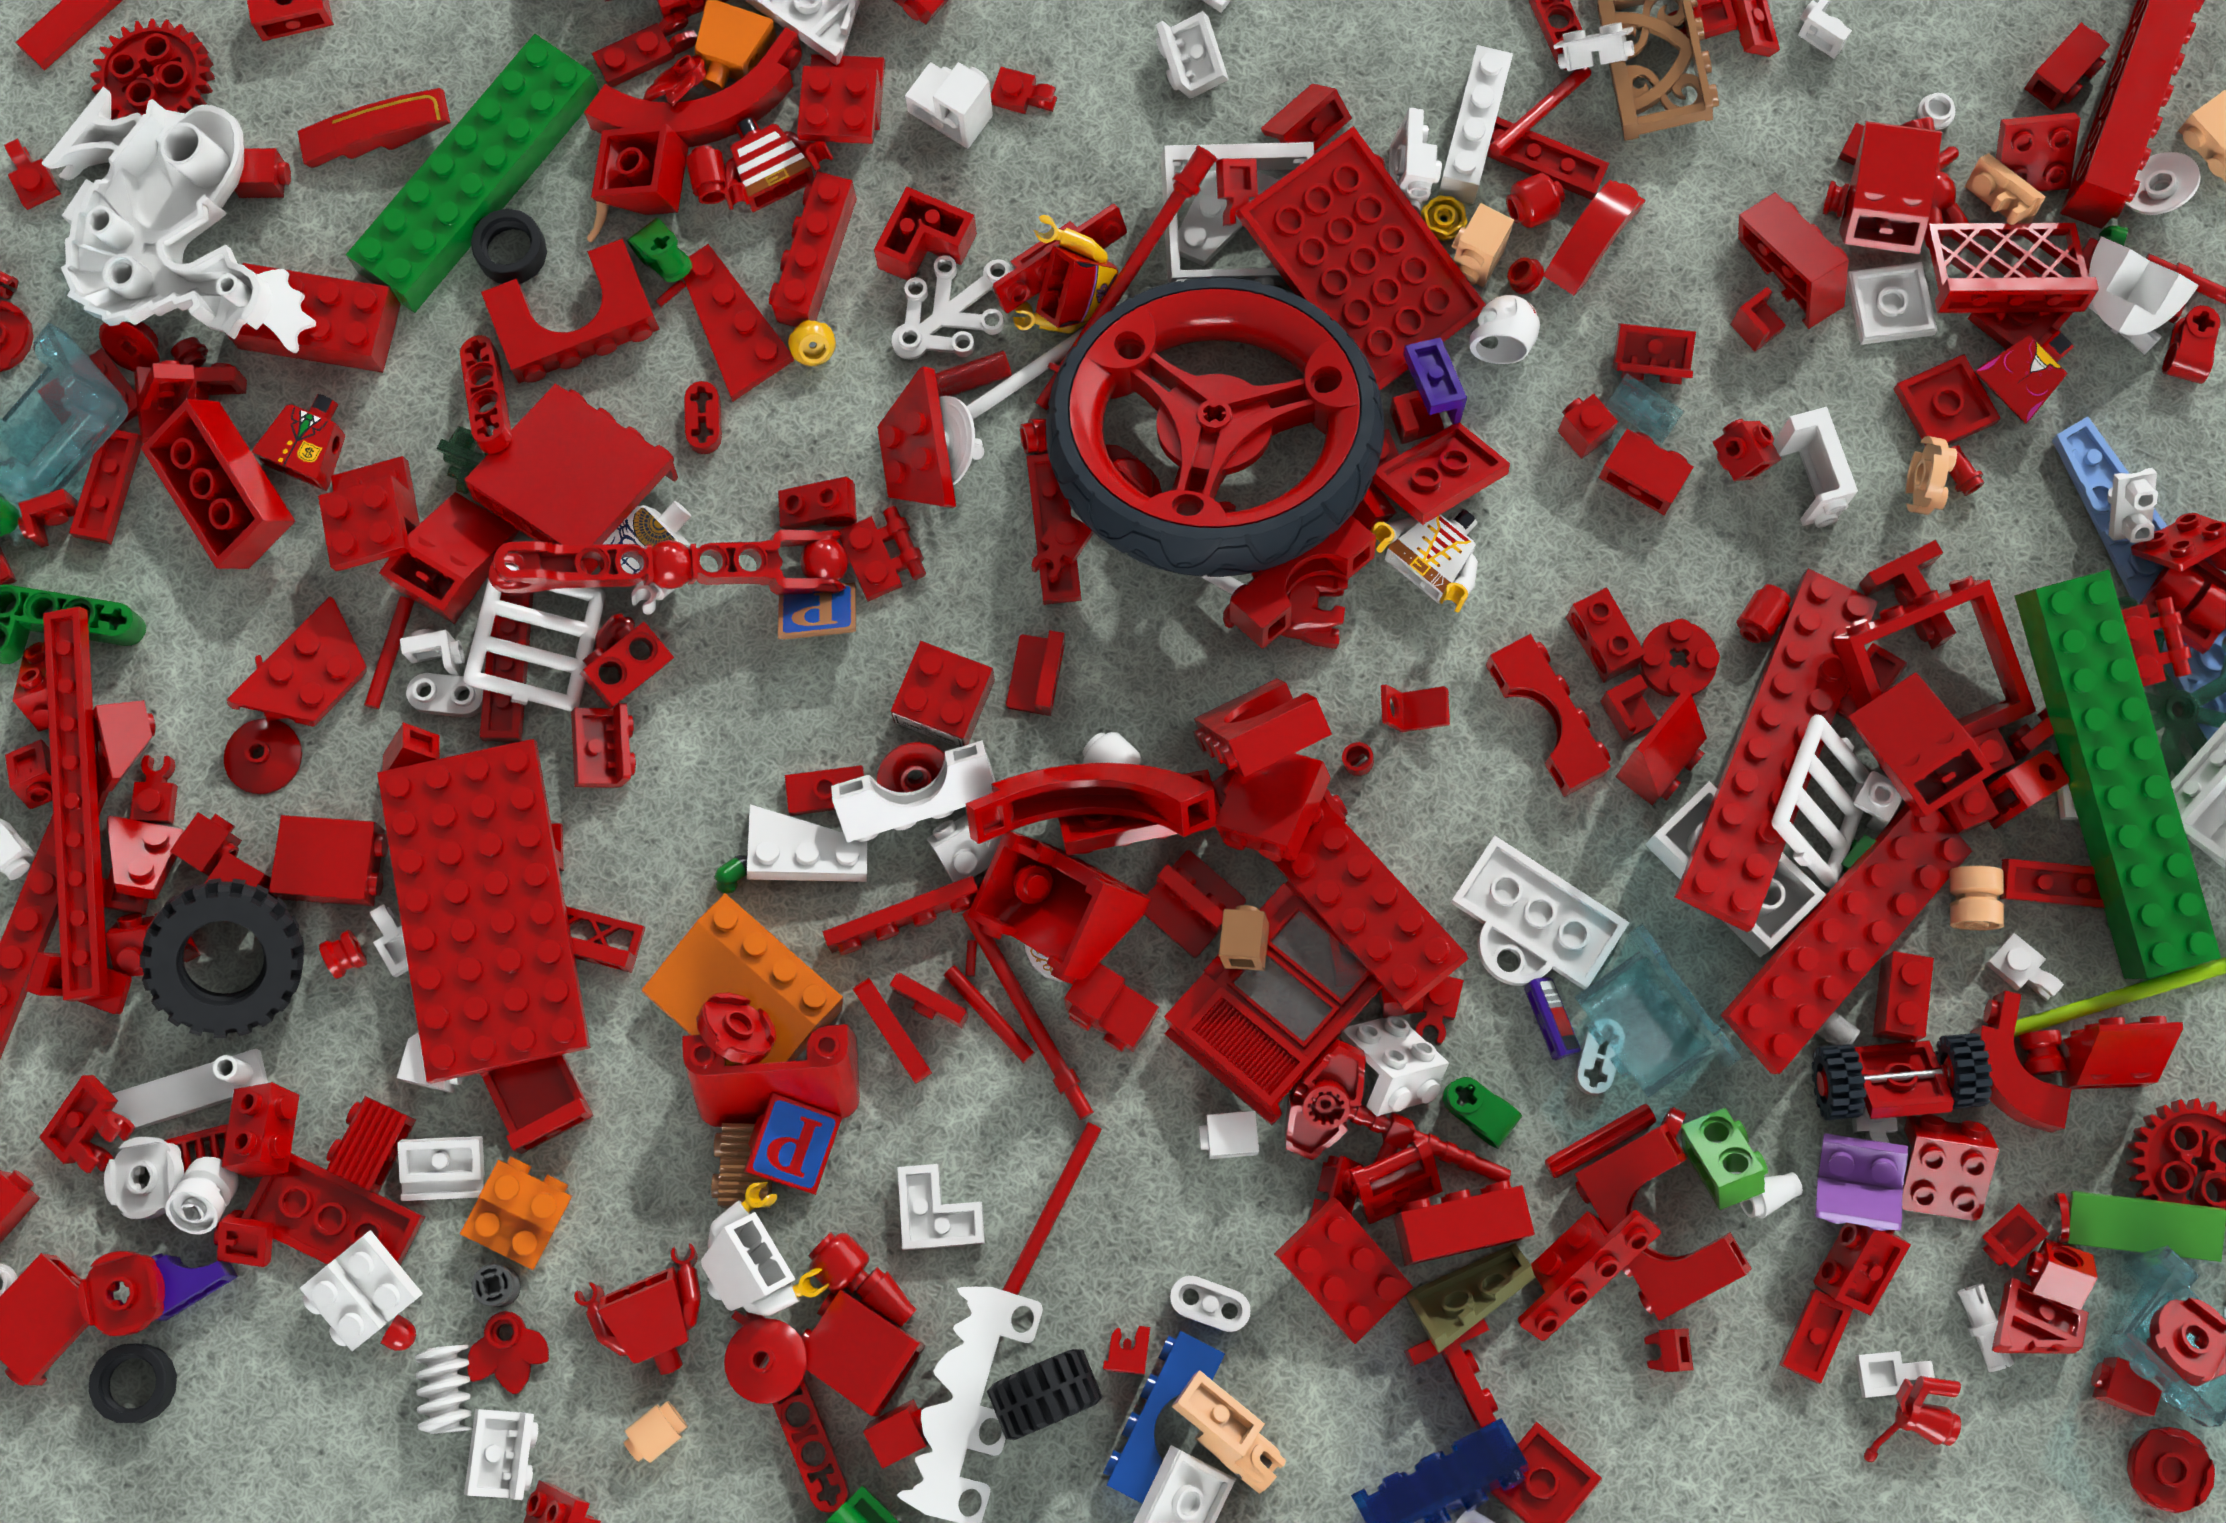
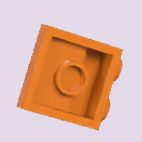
M510 1156L507 1163L502 1160L497 1161L460 1235L534 1270L573 1196L566 1193L568 1184L548 1174L544 1181L529 1174L532 1166Z

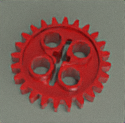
M151 18L148 28H143L139 21H135V31L131 33L124 26L121 27L123 37L118 39L110 35L109 39L113 46L111 48L100 46L99 50L105 57L104 59L93 60L94 65L99 71L90 73V77L96 83L91 88L95 95L98 94L103 86L110 91L111 120L126 117L137 112L141 115L146 114L148 100L151 99L166 110L186 114L189 110L193 109L195 104H207L201 94L213 92L207 81L215 79L214 74L210 70L214 64L207 55L209 52L194 32L188 33L182 24L174 28L167 19L159 27L154 18ZM149 97L146 101L141 102L144 98Z
M2199 1098L2188 1100L2187 1105L2180 1099L2171 1102V1109L2167 1105L2157 1107L2158 1117L2153 1114L2144 1116L2143 1120L2148 1128L2139 1127L2133 1131L2141 1139V1142H2133L2127 1146L2132 1151L2138 1153L2137 1158L2126 1161L2127 1165L2138 1169L2137 1174L2128 1178L2129 1181L2141 1182L2143 1186L2135 1194L2136 1197L2149 1196L2151 1200L2224 1208L2226 1210V1159L2222 1162L2215 1154L2216 1143L2221 1144L2226 1151V1109L2216 1114L2217 1105L2214 1101L2205 1103L2202 1107ZM2176 1130L2181 1131L2186 1137L2185 1149L2180 1148L2175 1142ZM2201 1131H2204L2206 1133L2204 1141ZM2195 1158V1164L2201 1167V1172H2197L2198 1167L2191 1164L2192 1159ZM2168 1168L2177 1176L2175 1189L2166 1182L2165 1173ZM2208 1181L2216 1187L2217 1198L2215 1201H2212L2206 1194V1184ZM2188 1190L2191 1200H2188L2186 1198V1193Z

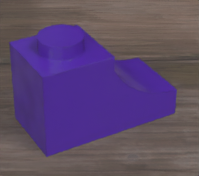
M163 1253L152 1256L162 1273L165 1283L164 1311L157 1320H169L237 1278L238 1275L232 1264L216 1261L204 1267L190 1268L184 1265L180 1257L163 1255Z

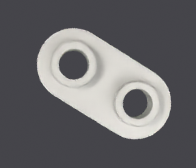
M422 673L415 676L407 686L406 696L409 703L421 713L468 718L482 711L483 689L468 686L465 684L463 676ZM430 686V694L426 697H420L421 689ZM463 690H469V697L464 701H459V693Z
M1197 1276L1182 1277L1171 1289V1305L1179 1315L1224 1332L1238 1331L1249 1320L1250 1304L1247 1298L1236 1290ZM1188 1289L1195 1290L1198 1293L1199 1299L1194 1305H1187L1183 1301V1293ZM1227 1303L1235 1305L1237 1308L1236 1317L1233 1319L1224 1318L1221 1312L1223 1305Z

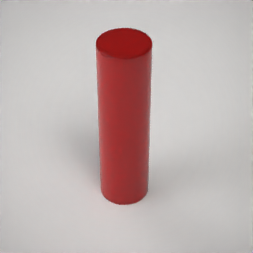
M682 280L677 281L655 300L656 304L660 308L686 287L685 283Z
M967 940L965 976L975 977L976 940Z

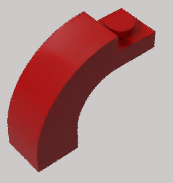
M1609 180L1579 217L1544 272V277L1575 296L1588 282L1614 239L1626 224L1638 214L1646 200L1638 196V192L1632 186Z
M2005 990L1993 996V1000L1989 999L1985 1006L1983 1021L1988 1023V1027L1982 1025L1970 1031V1034L1976 1033L1981 1036L1980 1040H1983L1985 1043L1984 1051H1988L1989 1054L1987 1061L1988 1065L1991 1064L1992 1068L1989 1076L1992 1078L1993 1086H1989L1992 1095L1988 1098L2007 1116L2026 1126L2051 1133L2065 1129L2072 1089L2041 1081L2032 1076L2022 1066L2014 1047V1033L2021 994Z

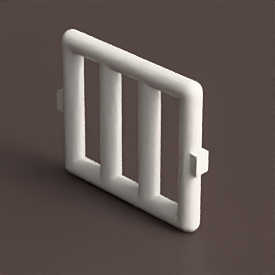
M506 565L510 570H519L517 566ZM488 578L463 676L465 684L512 696L511 702L527 705V702L531 701L567 711H572L575 707L579 708L585 685V679L580 673L587 667L582 660L593 652L596 633L598 632L606 599L605 591L596 587L548 590L589 601L584 622L502 601L500 600L501 592L492 586ZM495 616L580 637L575 658L490 636ZM486 651L571 673L567 693L563 694L481 673Z
M1814 715L1808 723L1771 823L1773 828L1794 850V860L1800 866H1808L1824 886L1832 888L1839 881L1843 870L1841 863L1850 851L1864 812L1854 806L1853 802L1870 773L1853 753L1854 745L1848 738H1841L1822 715ZM1820 739L1857 782L1852 797H1850L1815 755ZM1808 772L1845 814L1840 830L1837 829L1802 788ZM1795 805L1832 846L1833 849L1828 863L1820 857L1789 821Z

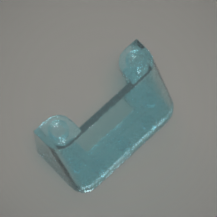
M51 323L45 326L33 342V350L37 359L48 367L2 419L0 418V496L18 506L19 502L64 489L128 415V406L117 388L65 331Z

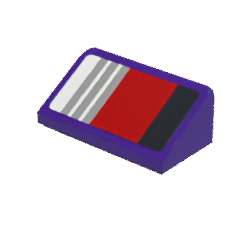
M1545 977L1530 980L1524 990L1552 1060L1557 1061L1579 1053L1581 1051L1580 1045L1553 979Z

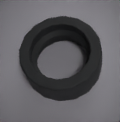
M502 209L493 211L482 218L473 231L471 239L473 256L485 275L497 283L503 284L517 279L519 284L525 283L536 276L545 263L547 255L545 238L533 218L520 210ZM512 229L524 231L530 238L531 246L522 259L506 265L497 264L491 260L488 255V246L495 236L503 231Z
M121 1344L108 1350L96 1361L89 1376V1395L93 1407L104 1418L116 1423H144L158 1417L170 1405L176 1392L177 1373L172 1360L163 1350L149 1344ZM139 1358L147 1361L153 1367L156 1376L155 1390L151 1398L144 1405L137 1408H125L118 1405L112 1398L110 1380L115 1368L122 1362Z

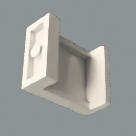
M1823 407L1790 416L1774 440L1773 445L1780 456L1799 451L1816 497L1800 518L1802 526L1815 523L1817 528L1825 527L1838 521V516L1843 510L1848 508L1849 502L1858 490L1828 408Z

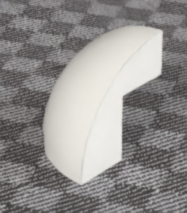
M2102 236L2093 253L2089 269V277H2096L2099 291L2092 300L2096 312L2108 326L2126 335L2144 334L2166 323L2181 310L2199 286L2183 275L2156 264L2135 251Z

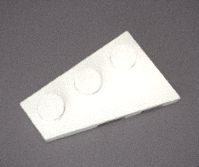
M1208 171L1200 186L1201 191L1195 196L1178 231L1179 255L1202 266H1205L1242 227V223L1237 216L1236 224L1223 226L1222 216L1227 206L1226 199L1217 198L1216 171ZM1257 171L1258 195L1279 180Z
M750 804L747 879L867 882V841L858 842L854 840L847 843L843 832Z

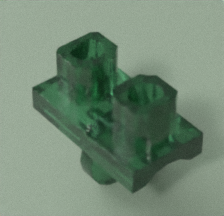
M458 426L449 442L441 439L436 449L443 453L444 462L452 464L448 469L447 476L457 479L456 490L467 494L469 489L464 479L488 453L482 455L474 452L477 443L472 436L471 430Z

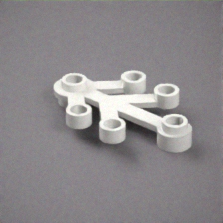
M948 255L938 257L934 262L937 281L933 314L922 323H920L922 302L928 296L927 285L921 278L914 277L909 279L904 287L906 298L908 299L905 324L896 328L892 335V346L895 353L901 358L908 360L917 359L923 356L926 351L955 353L959 357H967L973 353L975 348L974 339L970 333L960 331L954 334L952 338L933 334L942 327L983 330L990 335L1000 333L1004 327L1003 315L1000 311L988 309L983 314L961 312L990 290L994 291L993 284L1013 271L1010 264L1000 259L990 261L984 267L981 278L950 300L952 279L957 274L956 262ZM944 264L952 267L949 272L945 273L939 270ZM995 269H1002L1005 272L1000 277H995L991 274ZM916 286L923 289L918 295L910 293V290ZM989 318H997L999 320L995 326H989L985 322ZM913 335L917 340L912 344H907L904 342L905 337ZM960 340H967L970 343L964 349L958 348L956 344Z

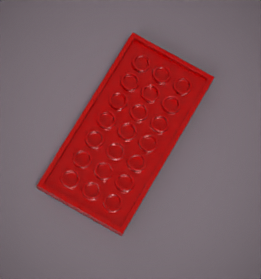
M534 739L377 772L426 1081L432 1084L590 1049L537 742Z

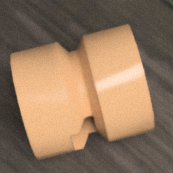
M1991 866L1952 868L1949 873L1950 893L1956 897V900L1950 903V926L1955 929L1977 931L2003 928L2004 904L1997 898L2004 893L2003 870Z

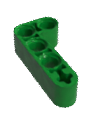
M0 585V639L6 637L4 645L0 647L1 664H12L22 657L30 631L44 633L43 613L50 607H53V611L81 607L88 610V613L91 612L88 620L90 641L132 646L139 643L146 633L144 620L127 605L119 602L20 586ZM16 601L14 608L6 613L7 606L11 602ZM109 620L114 624H119L118 627L115 628L112 624L109 623Z

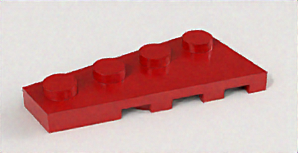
M707 244L689 256L692 262V269L683 279L732 402H734L793 362L794 357L711 246Z

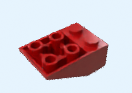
M1865 121L1839 227L1844 244L1920 254L1930 216L1942 131Z
M454 492L407 535L410 552L389 557L379 574L392 588L455 625L488 577L489 568L494 560L497 549L504 543L512 542L519 530Z
M1916 672L1847 716L1915 817H1927L1995 772L1973 738Z
M2166 1016L2142 1017L2140 1022L2125 1024L2124 1017L2102 1018L2098 1020L2099 1023L2084 1025V1029L2070 1031V1037L2063 1039V1043L2058 1047L2060 1055L2066 1059L2068 1070L2061 1073L2063 1087L2072 1090L2146 1087L2158 1083L2182 1033L2183 1022L2167 1023Z

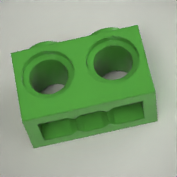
M1726 1107L1681 1125L1682 1148L1719 1210L1765 1193L1764 1175L1768 1174L1766 1162L1759 1151H1752L1748 1144L1749 1139L1740 1120L1734 1121ZM1731 1172H1741V1173H1739V1174H1732Z

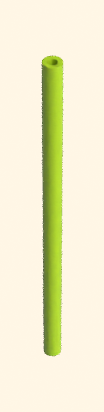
M2226 957L2018 1019L2014 1038L2021 1034L2035 1032L2226 974Z

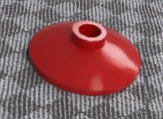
M266 718L252 720L239 727L228 740L224 751V767L228 777L237 787L252 794H268L286 786L297 774L302 760V747L296 733L285 723L278 720L267 722ZM258 747H263V756L254 759V750Z
M912 742L898 746L882 760L877 772V783L894 792L907 793L920 790L937 777L942 768L945 753L933 745L921 742ZM912 770L922 772V776L916 780L910 779L908 774Z
M770 1318L751 1321L741 1327L731 1338L725 1353V1373L731 1387L744 1399L759 1404L779 1402L790 1396L804 1378L807 1368V1351L804 1341L793 1327L783 1321ZM761 1352H766L769 1356V1363L764 1368H759L756 1364V1357Z

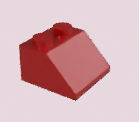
M668 124L602 130L591 198L601 203L643 215L678 213L689 146Z

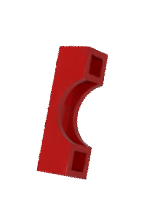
M1351 515L1338 530L1330 534L1328 538L1317 546L1281 565L1262 570L1259 576L1250 584L1238 587L1230 599V621L1261 649H1264L1291 626V603L1288 599L1290 591L1304 579L1317 575H1331L1348 580L1375 558L1376 536Z
M1530 633L1491 654L1485 666L1505 698H1528L1543 706L1551 715L1556 727L1557 739L1554 751L1546 760L1545 766L1562 795L1566 797L1605 776L1611 768L1608 763L1611 761V758L1604 744L1601 741L1596 742L1590 733V722L1585 712L1581 708L1576 709L1570 700V689L1567 682L1560 674L1556 676L1549 665L1551 659L1547 649L1540 641L1536 643Z

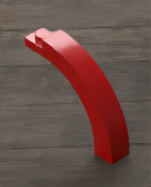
M785 27L765 56L746 76L733 85L710 96L677 102L674 106H671L668 102H655L635 98L604 84L584 111L590 128L602 134V130L668 124L689 147L701 146L737 134L735 127L740 121L746 118H754L757 122L763 118L794 87L790 71L798 66L802 57L798 34Z
M1124 763L1073 764L1023 773L992 783L993 793L965 803L970 838L977 844L1025 825L1073 815L1107 814L1139 818L1167 827L1182 837L1217 823L1214 788L1187 775L1170 770Z

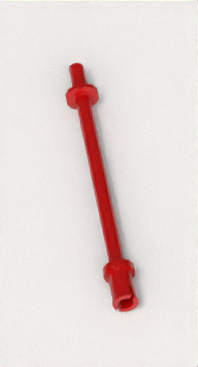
M1197 145L1196 150L1181 173H1175L1172 178L1174 182L1173 192L1069 351L1073 346L1076 347L1080 337L1099 318L1110 312L1118 304L1186 198L1199 194L1201 191L1199 185L1212 165L1217 161L1216 156ZM1066 356L1059 366L1055 363H1049L1047 366L1054 374L1035 402L1046 411L1050 408L1048 403L1053 383Z

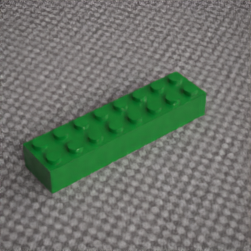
M534 34L346 253L347 258L356 271L373 284L389 286L398 301L415 313L469 250L473 231L480 220L493 211L502 210L583 115L600 91L593 73L537 34Z

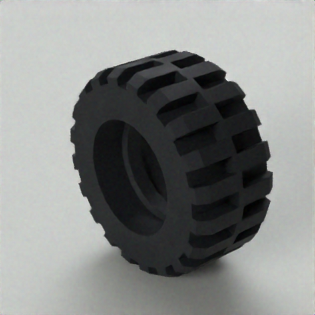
M221 878L210 879L206 884L199 886L197 883L185 888L178 896L174 895L165 903L161 911L157 913L143 941L144 946L140 955V967L143 968L144 972L142 982L145 991L150 990L153 996L152 1004L158 1011L163 1009L169 1015V1022L177 1027L182 1023L190 1027L189 1033L201 1036L202 1032L214 1033V1038H227L228 1033L235 1032L242 1036L251 1033L252 1028L258 1025L266 1026L273 1021L274 1016L279 1011L283 1012L288 1006L301 980L304 964V941L300 935L299 924L295 916L290 915L286 909L287 905L279 897L275 899L269 895L268 889L257 885V887L245 884L246 880L233 879L232 882H222ZM228 921L240 924L252 931L258 938L264 955L263 967L256 980L247 988L234 993H216L196 984L188 975L184 965L186 943L196 930L212 922Z

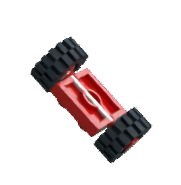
M1971 1033L1941 1036L1939 1038L1940 1041H1937L1936 1044L1938 1051L1935 1052L1930 1040L1854 1047L1851 1044L1816 1047L1812 1056L1814 1062H1812V1069L1814 1071L1812 1081L1815 1083L1814 1094L1817 1095V1107L1820 1108V1114L1822 1117L1824 1116L1825 1120L1858 1118L1863 1115L1865 1106L1870 1119L1952 1112V1109L1986 1106L1990 1102L1988 1097L1992 1095L1989 1086H1993L1992 1078L1989 1076V1072H1992L1991 1064L1988 1065L1987 1061L1989 1054L1988 1051H1984L1985 1043L1983 1040H1980V1035Z

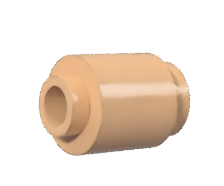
M667 1401L661 1407L656 1404L625 1430L628 1439L623 1443L636 1461L639 1462L645 1458L651 1463L681 1439V1432L688 1428L675 1407Z

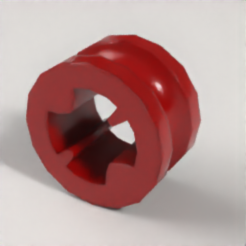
M1835 181L1830 182L1823 214L1828 215L1829 212H1835L1837 217L1842 218L1850 184L1845 183L1844 186L1839 187Z

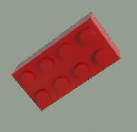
M248 263L242 264L255 274L278 269ZM286 270L289 273L288 283L291 288L305 295V299L300 305L302 311L316 321L315 327L305 329L299 333V351L292 353L286 349L277 335L265 324H262L256 330L246 323L241 327L235 339L227 335L234 345L241 350L383 373L401 304L389 286Z
M185 399L141 447L216 569H249L295 523V519L218 401Z

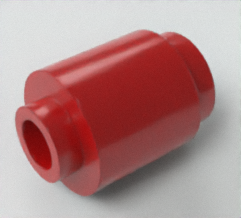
M709 145L694 148L691 154L686 157L693 194L698 197L699 202L702 204H716L725 200V164L722 152Z
M1765 584L1762 589L1756 590L1736 621L1742 637L1756 644L1771 641L1790 610L1788 606L1791 602L1790 596L1781 588L1771 584Z

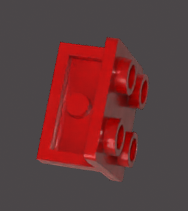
M1186 850L1172 867L1167 864L1157 875V884L1147 894L1151 898V902L1144 916L1191 957L1197 958L1221 932L1224 909L1236 910L1237 906L1245 905L1246 898L1192 851Z

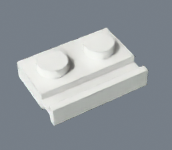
M483 1136L402 1139L397 1143L399 1179L402 1185L401 1201L479 1198L484 1187L483 1177L485 1176Z

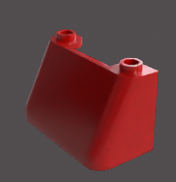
M1009 831L1003 834L967 916L981 924L979 931L996 939H1001L1003 934L1012 936L1048 958L1047 964L1053 968L1051 975L1064 982L1073 984L1075 979L1084 980L1144 916L1151 898L1075 855L1066 856V851L1015 831ZM1031 864L1041 865L1046 868L1053 879L1050 894L1045 900L1037 904L1023 902L1014 891V877L1022 867Z
M847 1024L829 1025L815 1030L808 1039L807 1060L726 1066V1058L715 1053L704 1042L701 1035L682 1036L683 1060L698 1113L704 1122L713 1127H722V1123L755 1124L757 1117L765 1113L771 1093L838 1115L842 1118L849 1117L859 1106L857 1037Z

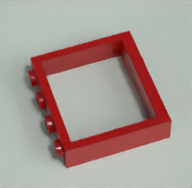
M1970 575L1961 580H1953L1949 583V590L1939 594L1937 590L1922 593L1914 597L1915 604L1903 608L1901 604L1884 609L1879 612L1881 618L1870 623L1868 619L1853 622L1851 626L1846 627V633L1833 638L1858 709L1882 694L1866 652L1865 644L1967 601H1971L2005 699L1957 719V721L1972 738H1975L2037 712L1990 579L1973 580V577Z

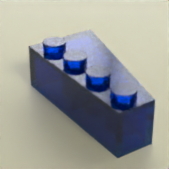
M1500 1418L1455 1441L1450 1446L1453 1453L1445 1456L1443 1451L1434 1452L1420 1459L1414 1466L1416 1472L1408 1475L1407 1472L1398 1473L1397 1471L1382 1479V1484L1377 1487V1492L1368 1496L1366 1490L1362 1489L1351 1496L1366 1523H1450L1452 1521L1451 1514L1465 1507L1467 1512H1470L1482 1506L1489 1500L1486 1494L1501 1486L1506 1491L1526 1479L1523 1473L1529 1470L1528 1463L1504 1421Z

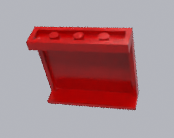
M555 383L512 428V439L509 445L498 453L488 454L464 480L473 500L535 541L558 545H602L664 476L675 482L678 479V475L673 463L674 457L667 449L660 445L654 447L646 442L644 437L633 427L628 426L624 428L605 409L598 408L596 410L587 404L586 400L575 390L570 389L567 391ZM584 558L580 561L581 568L587 574H592L599 566V563L593 558Z

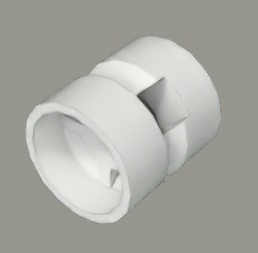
M216 1157L196 1159L190 1164L180 1183L167 1200L165 1206L167 1217L173 1225L190 1234L210 1232L216 1227L225 1208L230 1204L240 1184L238 1174L222 1168V1160Z

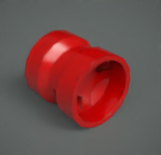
M2044 1030L2019 1035L2021 1048L2029 1052L2027 1060L2024 1062V1068L2032 1076L2068 1071L2066 1059L2057 1050L2063 1043L2060 1030Z

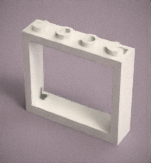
M1313 142L1199 145L1215 155L1217 160L1222 158L1256 159L1257 170L1295 169L1314 155ZM1197 145L1164 146L1161 155L1163 206L1174 190L1172 178L1175 172L1182 171L1196 150ZM1216 162L1209 171H1216ZM1177 213L1165 230L1168 283L1184 282L1187 279H1211V277L1251 280L1260 282L1262 285H1288L1276 268L1180 270Z

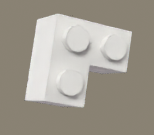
M930 62L905 95L907 110L910 114L967 149L993 116L988 78L975 67H970L969 69L959 62L953 70L947 67L940 68Z

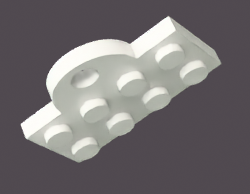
M1495 835L1450 902L1484 924L1478 937L1480 960L1488 973L1495 979L1514 986L1527 985L1530 980L1543 978L1553 969L1583 990H1586L1630 923ZM1503 951L1514 953L1519 961L1517 970L1513 972L1502 970L1497 963L1498 954Z

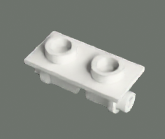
M1619 22L1599 27L1600 33L1586 36L1585 30L1563 34V40L1553 45L1554 49L1563 47V54H1558L1559 68H1567L1569 72L1592 67L1595 65L1593 52L1599 51L1601 65L1628 60V56L1634 55V44L1632 40L1626 41L1625 35L1631 33L1633 27L1622 29V23Z

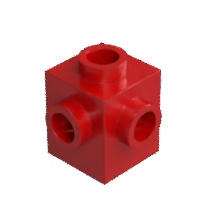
M1735 420L1722 429L1724 434L1712 442L1718 452L1717 459L1720 465L1729 471L1734 481L1751 480L1782 460L1773 445L1774 437L1771 431L1760 420Z

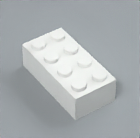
M1710 781L1645 844L1680 880L1717 790ZM1782 852L1754 928L1747 933L1729 923H1724L1759 957H1762L1801 921L1826 894Z

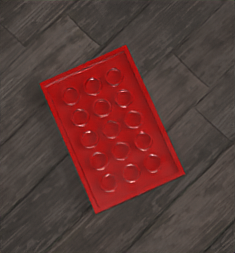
M1354 126L1235 213L1294 294L1323 310L1332 318V321L1335 320L1355 341L1374 372L1379 391L1409 369L1403 356L1405 345L1440 337L1445 342L1478 317L1486 305Z

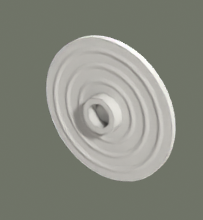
M941 396L939 401L952 482L955 485L967 472L972 459L979 460L983 457L984 448L981 439L975 438L973 419L966 405L955 397Z

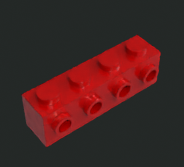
M817 171L813 183L806 185L803 194V205L805 207L802 216H796L792 226L791 236L794 238L790 250L786 249L782 255L780 263L782 275L779 284L774 283L772 285L769 295V305H772L778 323L797 327L803 321L817 320L857 200L852 180Z

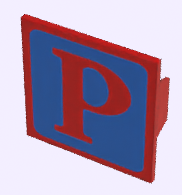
M771 1093L765 1113L757 1117L748 1143L751 1152L744 1172L816 1195L842 1117Z

